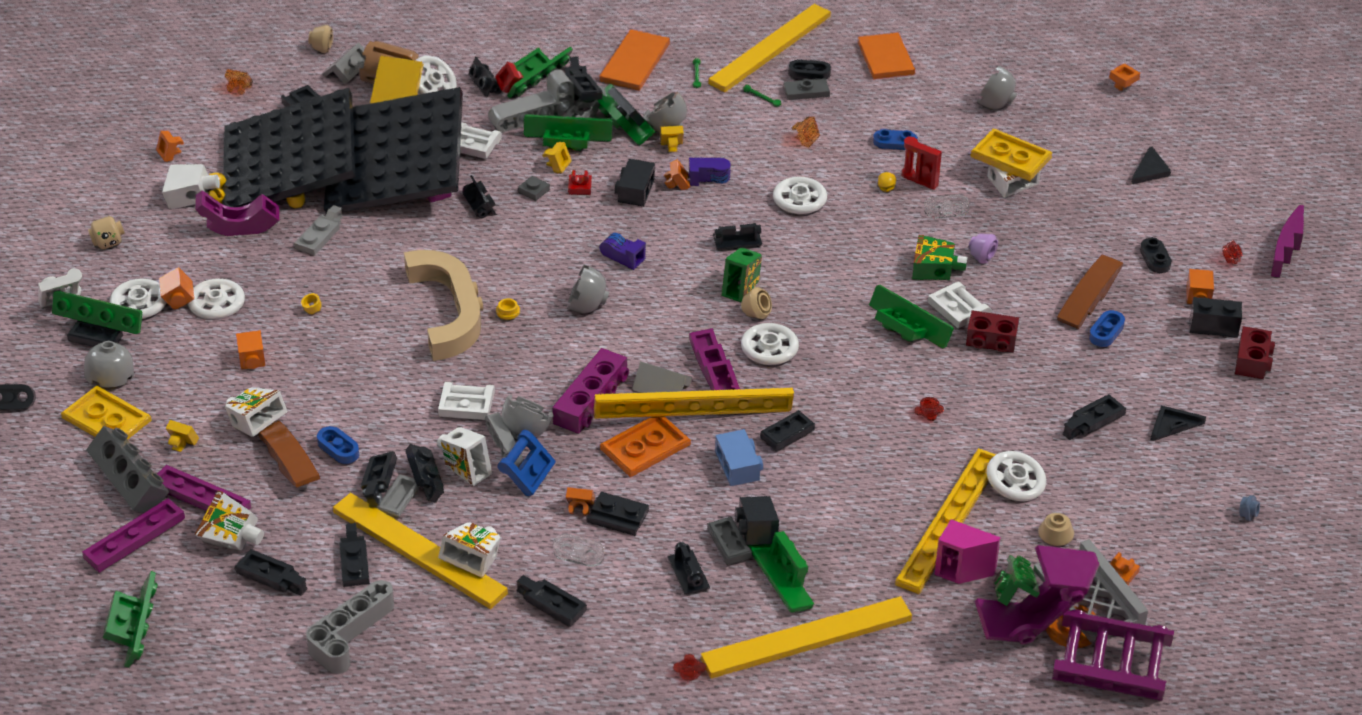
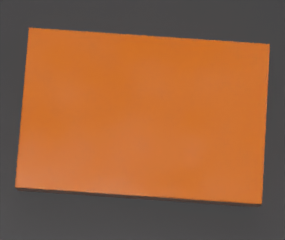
M899 32L858 37V45L873 80L915 75L914 65Z
M665 416L650 417L601 443L600 450L631 478L690 446L691 440Z

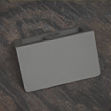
M358 42L345 51L322 74L327 76L334 71L343 83L349 82L359 72V68H364L366 56L362 55L364 52L362 45Z
M640 361L632 389L641 393L680 392L683 390L684 385H690L692 377Z

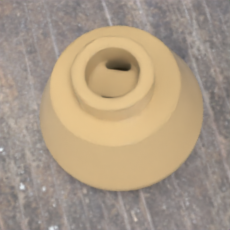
M329 25L316 27L313 31H310L308 42L312 44L313 49L323 54L330 51L328 48H331L333 43V30Z
M760 287L753 288L742 299V311L751 318H767L772 309L769 294Z
M1061 513L1049 514L1038 529L1040 538L1052 546L1066 545L1074 538V529L1070 519Z

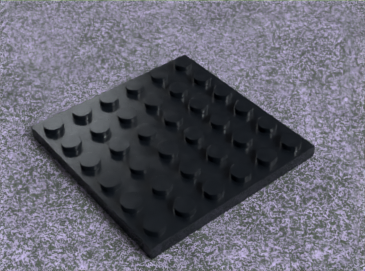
M461 87L353 107L355 177L326 186L324 199L325 213L327 214V211L332 206L342 208L341 212L458 192L463 103Z
M350 88L336 90L323 96H316L301 103H294L288 107L274 109L268 113L255 115L249 119L232 122L224 126L223 175L226 178V182L223 185L225 196L222 204L229 207H243L253 202L261 194L275 202L354 178L353 101Z

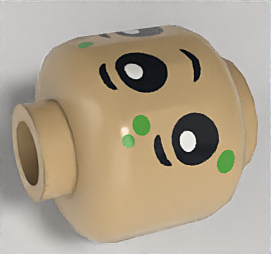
M112 216L93 221L91 228L88 229L94 247L98 246L102 250L119 245L122 242L121 235L125 234L121 222H115Z

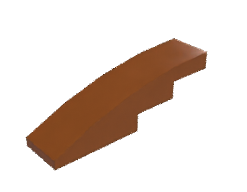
M1102 254L1071 293L1059 312L1057 321L1079 329L1088 314L1091 315L1098 302L1105 298L1123 267V262Z
M280 420L273 422L258 433L259 438L267 445L270 456L278 463L280 472L296 488L320 479L319 473L302 446Z

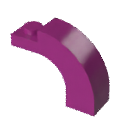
M203 190L196 195L195 210L199 215L207 218V228L224 236L260 234L280 221L279 206L263 194L243 207L225 206Z

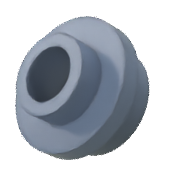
M1254 495L1243 497L1239 509L1240 517L1251 521L1253 516L1257 517L1260 511V502L1257 501Z

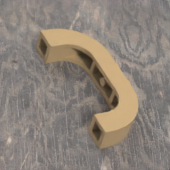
M435 250L404 252L405 271L409 284L436 281L446 285L451 290L459 317L450 324L427 329L428 346L433 361L451 358L463 353L477 341L481 332L480 311H483V302L481 297H477L478 287L476 281L472 282L466 266L450 254Z

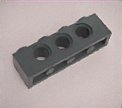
M103 426L86 451L132 510L145 513L161 503L169 493L163 484L164 480L152 471V465L140 456V450L128 441V435L123 430Z

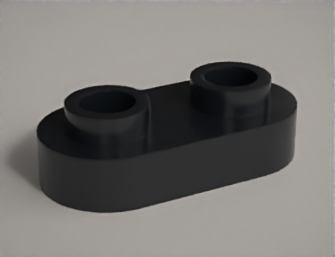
M793 60L788 64V75L794 79L803 80L828 79L831 76V65L825 61Z
M1155 237L1144 239L1141 242L1140 252L1147 267L1155 273L1168 272L1171 268L1172 260L1163 242Z
M0 384V393L2 395L0 410L27 409L34 404L36 394L29 385ZM22 392L27 394V399L24 402L20 400Z

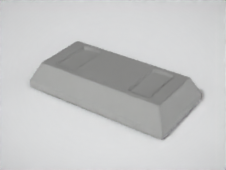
M399 474L382 498L380 505L376 508L387 515L399 518L420 487L416 485L414 478Z

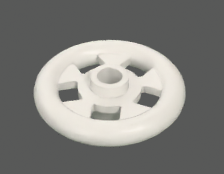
M421 56L415 60L423 62V69L426 71L424 76L421 75L418 89L419 94L435 92L441 87L444 90L457 88L455 75L444 61L434 56ZM430 65L436 66L437 70L430 68ZM442 75L446 76L448 82H444Z
M791 177L782 180L776 185L773 191V199L784 211L793 214H809L825 205L827 191L821 183L814 179ZM809 187L814 189L815 191L810 192ZM782 195H789V198L783 199ZM811 198L817 199L813 203L810 202Z
M151 279L126 281L119 285L110 296V303L122 305L127 303L130 308L134 309L147 307L141 309L143 312L142 319L159 313L167 303L160 296L159 283ZM129 291L128 296L123 295L124 293ZM151 297H158L157 301H151Z
M210 279L199 283L193 288L195 300L189 302L188 307L198 317L212 320L222 319L240 310L245 301V294L241 286L231 280ZM232 291L235 295L228 297L227 292ZM199 295H205L203 300L197 298ZM226 303L230 304V306L222 308ZM207 305L211 307V310L204 309L203 307Z
M762 323L751 327L744 333L741 339V348L743 353L756 363L779 365L789 361L796 355L799 341L795 333L783 325ZM758 336L760 339L756 342L752 340L753 337ZM788 341L789 346H782V342ZM759 348L762 353L756 352L755 349ZM777 352H780V353H781V354H778V355H771V354H774V353H777Z
M1017 451L1001 452L996 454L987 465L989 483L1000 495L1010 500L1030 501L1036 499L1043 493L1046 487V475L1043 468L1035 459L1027 454ZM999 465L1006 468L1004 473L997 470ZM1029 473H1034L1036 480H1030ZM1005 480L1011 487L1005 486L1001 481ZM1027 486L1029 490L1021 491L1020 488Z

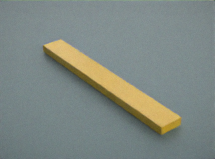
M816 4L811 5L708 79V84L723 92H727L830 18L831 11Z
M793 388L595 394L593 414L594 419L789 412L792 410L794 391Z
M977 449L895 580V586L916 594L921 593L935 570L940 536L951 519L964 523L989 482L987 478V465L996 454Z
M350 492L333 506L334 514L349 523H356V527L490 610L508 594L507 587L486 574L480 577L438 558L440 546L376 507L370 508L369 503Z
M899 596L701 653V661L710 679L906 623L912 621V614L902 597Z

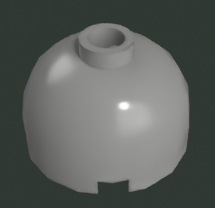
M1000 65L996 68L999 73L991 75L980 93L983 99H977L978 104L988 109H1001L1007 103L1011 105L1017 96V93L1014 92L1016 87L1014 76Z
M676 91L675 94L672 92L653 104L655 107L652 112L648 109L643 114L646 122L655 131L660 132L661 127L684 126L682 122L687 115V106L683 97Z
M584 264L578 274L581 278H578L577 282L574 283L568 301L570 304L567 307L569 310L582 314L595 311L600 304L605 305L609 295V291L605 290L606 280L601 272Z
M112 341L102 342L92 347L85 356L84 378L91 384L93 380L99 382L100 387H117L128 382L127 378L130 376L133 378L134 376L132 355L126 347Z
M512 395L507 396L501 411L502 421L515 439H517L522 430H528L535 437H539L547 430L554 415L550 411L546 415L542 412L543 406L518 396L516 400H512Z

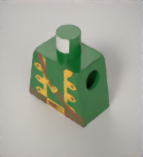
M918 235L912 279L950 280L952 269L966 271L968 257L954 255L955 244L953 242Z
M739 248L725 259L721 296L742 302L743 297L759 281L762 255L760 253Z

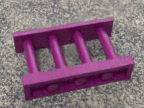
M1077 609L1067 610L1063 614L1062 626L1069 627V634L1064 659H1055L1052 680L1160 701L1163 700L1166 681L1160 680L1158 677L1163 646L1171 647L1174 630H1168V628L1161 625L1147 626L1089 615ZM1080 630L1097 632L1092 664L1089 666L1077 664L1075 661ZM1108 635L1124 638L1120 667L1117 671L1108 670L1103 667ZM1135 640L1152 643L1148 671L1145 676L1134 675L1130 672Z

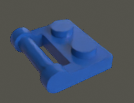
M522 430L517 437L518 441L506 458L500 460L497 467L501 473L507 474L524 495L531 496L538 489L556 461L530 431ZM527 446L530 452L521 465L517 467L514 463Z

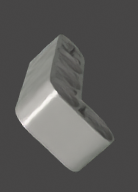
M554 70L547 77L546 91L496 105L489 110L488 119L497 131L504 133L523 127L526 114L563 115L562 113L568 112L574 105V85L562 70Z
M384 580L375 581L310 626L306 631L309 655L331 673L341 674L346 672L351 665L348 642L393 610L394 597L392 585Z

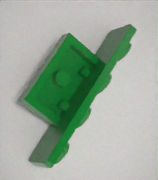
M571 46L551 60L539 48H536L515 62L514 65L517 71H520L524 78L512 86L507 96L509 98L516 94L518 97L521 96L528 89L529 85L536 86L544 75L548 77L552 71L557 69V66H565L570 61L569 56L573 51Z
M609 84L605 88L606 97L603 94L602 99L597 100L601 104L598 106V109L606 117L610 114L611 117L609 119L612 120V124L617 129L621 126L639 146L642 145L655 133V130L646 120L639 127L628 114L624 117L616 108L619 104L608 93L614 87L612 84Z
M526 114L524 116V136L543 138V146H549L551 149L557 142H565L567 148L579 151L587 149L590 140L610 142L612 140V120Z
M876 285L869 306L877 310L874 319L881 322L884 328L895 330L901 334V338L907 341L925 338L940 348L947 347L954 330L953 326L884 286Z
M59 290L53 293L52 314L132 334H139L141 332L143 314L141 310Z
M784 531L774 534L772 544L748 545L752 556L789 612L793 613L813 608L814 602L803 587L805 576L808 572L807 562L801 557L795 544Z
M1009 555L1007 558V568L1005 571L1000 570L993 582L996 585L994 588L997 600L1007 606L1018 588L1037 598L1040 591L1033 569L1030 567L1031 562L1019 555L1016 558Z
M150 571L142 585L140 598L115 591L111 599L102 638L128 646L124 667L127 668L131 667L135 659H140L144 650V644H141V639L145 638L149 624L145 623V621L149 618L153 609V603H150V598L154 597L158 583L154 582L156 572Z

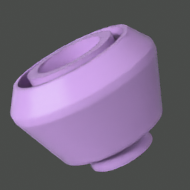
M978 234L976 237L973 236L968 245L970 254L980 264L988 263L989 261H986V259L990 260L995 255L998 240L994 234Z

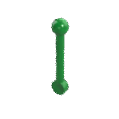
M699 58L693 59V65H695L694 88L701 87V82L699 81V65L701 60Z
M744 85V92H750L772 103L775 107L781 106L780 100H773L752 89L750 85Z

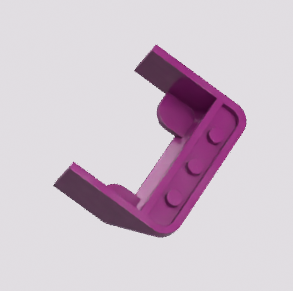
M1037 545L1035 551L1045 581L1038 587L1040 594L1037 598L1029 594L1020 603L1009 602L1007 606L998 600L978 598L975 600L986 639L1020 642V644L1033 642L1036 639L1035 637L1073 605L1084 599L1100 565L1096 553Z

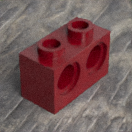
M971 310L966 346L1014 353L1020 317Z
M1243 326L1234 374L1264 380L1265 372H1271L1273 358L1269 357L1273 356L1275 342L1271 341L1272 331Z

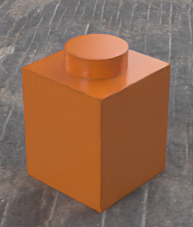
M179 267L159 278L160 296L173 310L179 309L195 300L193 281Z
M1189 269L1186 284L1187 304H1192L1193 297L1212 299L1214 292L1213 271Z
M261 330L236 333L241 370L264 367L265 358Z

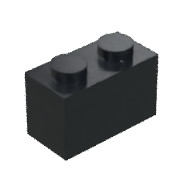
M635 159L628 160L626 167L621 169L620 181H616L614 193L618 194V203L645 206L655 181L654 162Z
M1193 297L1189 317L1190 333L1238 338L1242 322V302Z
M739 497V507H735L734 511L735 522L739 523V534L744 535L746 544H772L774 534L779 532V518L771 497Z

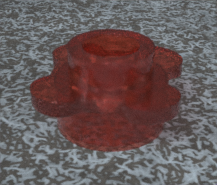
M1231 240V243L1228 242L1227 245L1223 246L1222 250L1226 262H1233L1235 265L1241 262L1242 250L1239 244Z
M933 397L921 399L920 406L914 409L916 415L924 416L928 421H935L937 415L944 412V407Z
M686 654L682 661L673 665V670L679 673L682 679L693 681L699 678L701 672L706 671V664L699 662L694 655Z

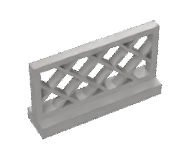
M1090 539L1080 542V547L1076 550L1095 552L1100 565L1093 579L1097 583L1096 587L1090 586L1088 593L1093 594L1092 600L1084 598L1076 604L1089 607V611L1086 613L1089 615H1093L1091 613L1094 608L1108 612L1107 618H1110L1113 613L1123 616L1126 622L1145 625L1148 609ZM1040 563L1034 565L1033 570L1044 582L1045 578ZM1096 596L1109 598L1111 605L1095 601ZM1072 606L1068 611L1074 610L1075 608ZM1081 630L1091 643L1096 641L1097 632Z

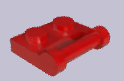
M906 137L904 139V148L906 149L905 163L901 176L935 190L939 185L942 151L918 142L915 137ZM914 152L917 153L916 171L913 169Z

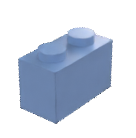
M745 429L715 435V453L730 486L759 481L760 471L763 470V461L760 455H756L754 441L752 438H748Z

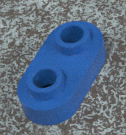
M881 129L874 133L873 144L881 149L906 150L904 148V139L906 137H915L918 140V137L909 130Z
M1114 310L1105 311L1090 329V342L1099 347L1110 346L1124 329V315Z
M327 426L318 431V446L337 462L350 464L359 458L358 443L339 428Z

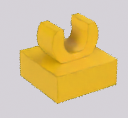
M683 126L661 127L660 144L668 145L669 152H678V144H683Z
M557 142L552 149H546L542 154L543 157H548L549 161L546 165L551 166L555 173H563L572 161L565 142Z
M169 420L166 430L171 436L168 444L173 446L172 450L181 452L185 448L186 443L191 445L197 443L199 437L192 426Z

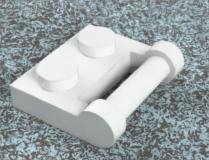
M461 123L460 153L487 159L495 145L500 142L502 132L496 130L493 132L467 126L466 123Z
M72 268L68 271L67 275L57 278L54 276L47 277L38 283L40 307L51 306L53 303V293L57 290L81 295V287L79 285L82 279L81 271Z
M961 282L947 286L928 297V303L958 329L969 324L971 310L987 313L992 311L988 305L980 303L966 291V287Z
M445 382L438 408L439 417L485 420V416L490 414L495 386L453 385V382Z

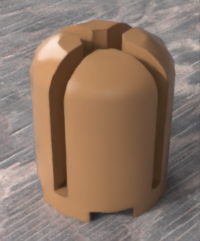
M369 41L362 54L366 56L364 69L359 68L360 78L362 81L374 84L380 56L415 61L419 58V55L413 50L380 41Z

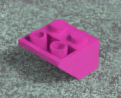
M951 519L938 540L934 575L957 584L994 576L1001 537Z

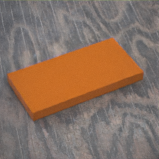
M630 29L600 74V82L640 91L669 46L670 38Z

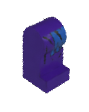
M689 158L690 186H699V182L723 184L730 180L731 163L728 159Z
M616 232L610 234L599 246L603 256L632 270L637 268L646 259V242L639 239L633 242L624 239L622 235Z

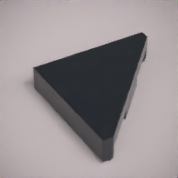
M1153 146L1148 148L1132 177V184L1165 178L1171 175L1170 168Z
M1161 405L1150 440L1156 441L1203 425L1206 422V416Z

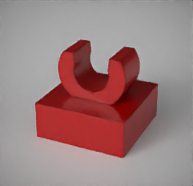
M508 61L495 76L501 91L509 93L512 86L524 78L522 73L517 71L514 63Z
M573 170L571 175H569L568 195H591L592 175H589L587 170L584 171V175H576V170Z

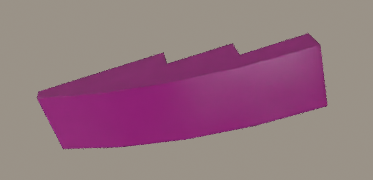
M1299 205L1294 210L1280 232L1273 257L1271 277L1280 278L1283 263L1290 264L1293 250H1300L1304 233V205Z
M713 328L689 333L692 349L710 389H740L730 359H726L721 343L718 344Z

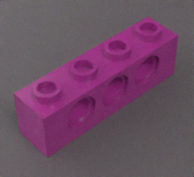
M601 348L552 407V414L554 415L553 424L577 434L584 427H589L594 416L595 394H615L620 382H625L628 378L627 357Z

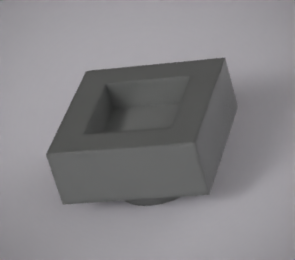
M531 176L518 186V193L534 201H537L550 190L549 183L534 176Z

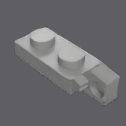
M332 206L326 215L322 214L294 243L295 249L315 256L339 230L342 208Z

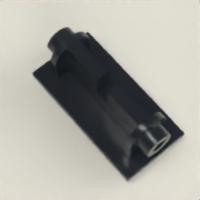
M475 57L469 68L468 75L485 97H488L489 93H500L501 88L489 70L488 65L481 63Z
M471 175L470 177L473 182L463 187L462 194L470 204L475 215L485 218L491 211L494 215H497L493 209L496 204L490 194L485 196V193L488 192L481 180L476 182Z
M756 223L740 225V231H736L735 225L719 226L718 229H714L713 233L716 249L762 246L760 237L761 225H756Z
M684 542L677 543L674 554L669 555L668 560L684 594L687 595L710 589L693 550H690L689 545Z

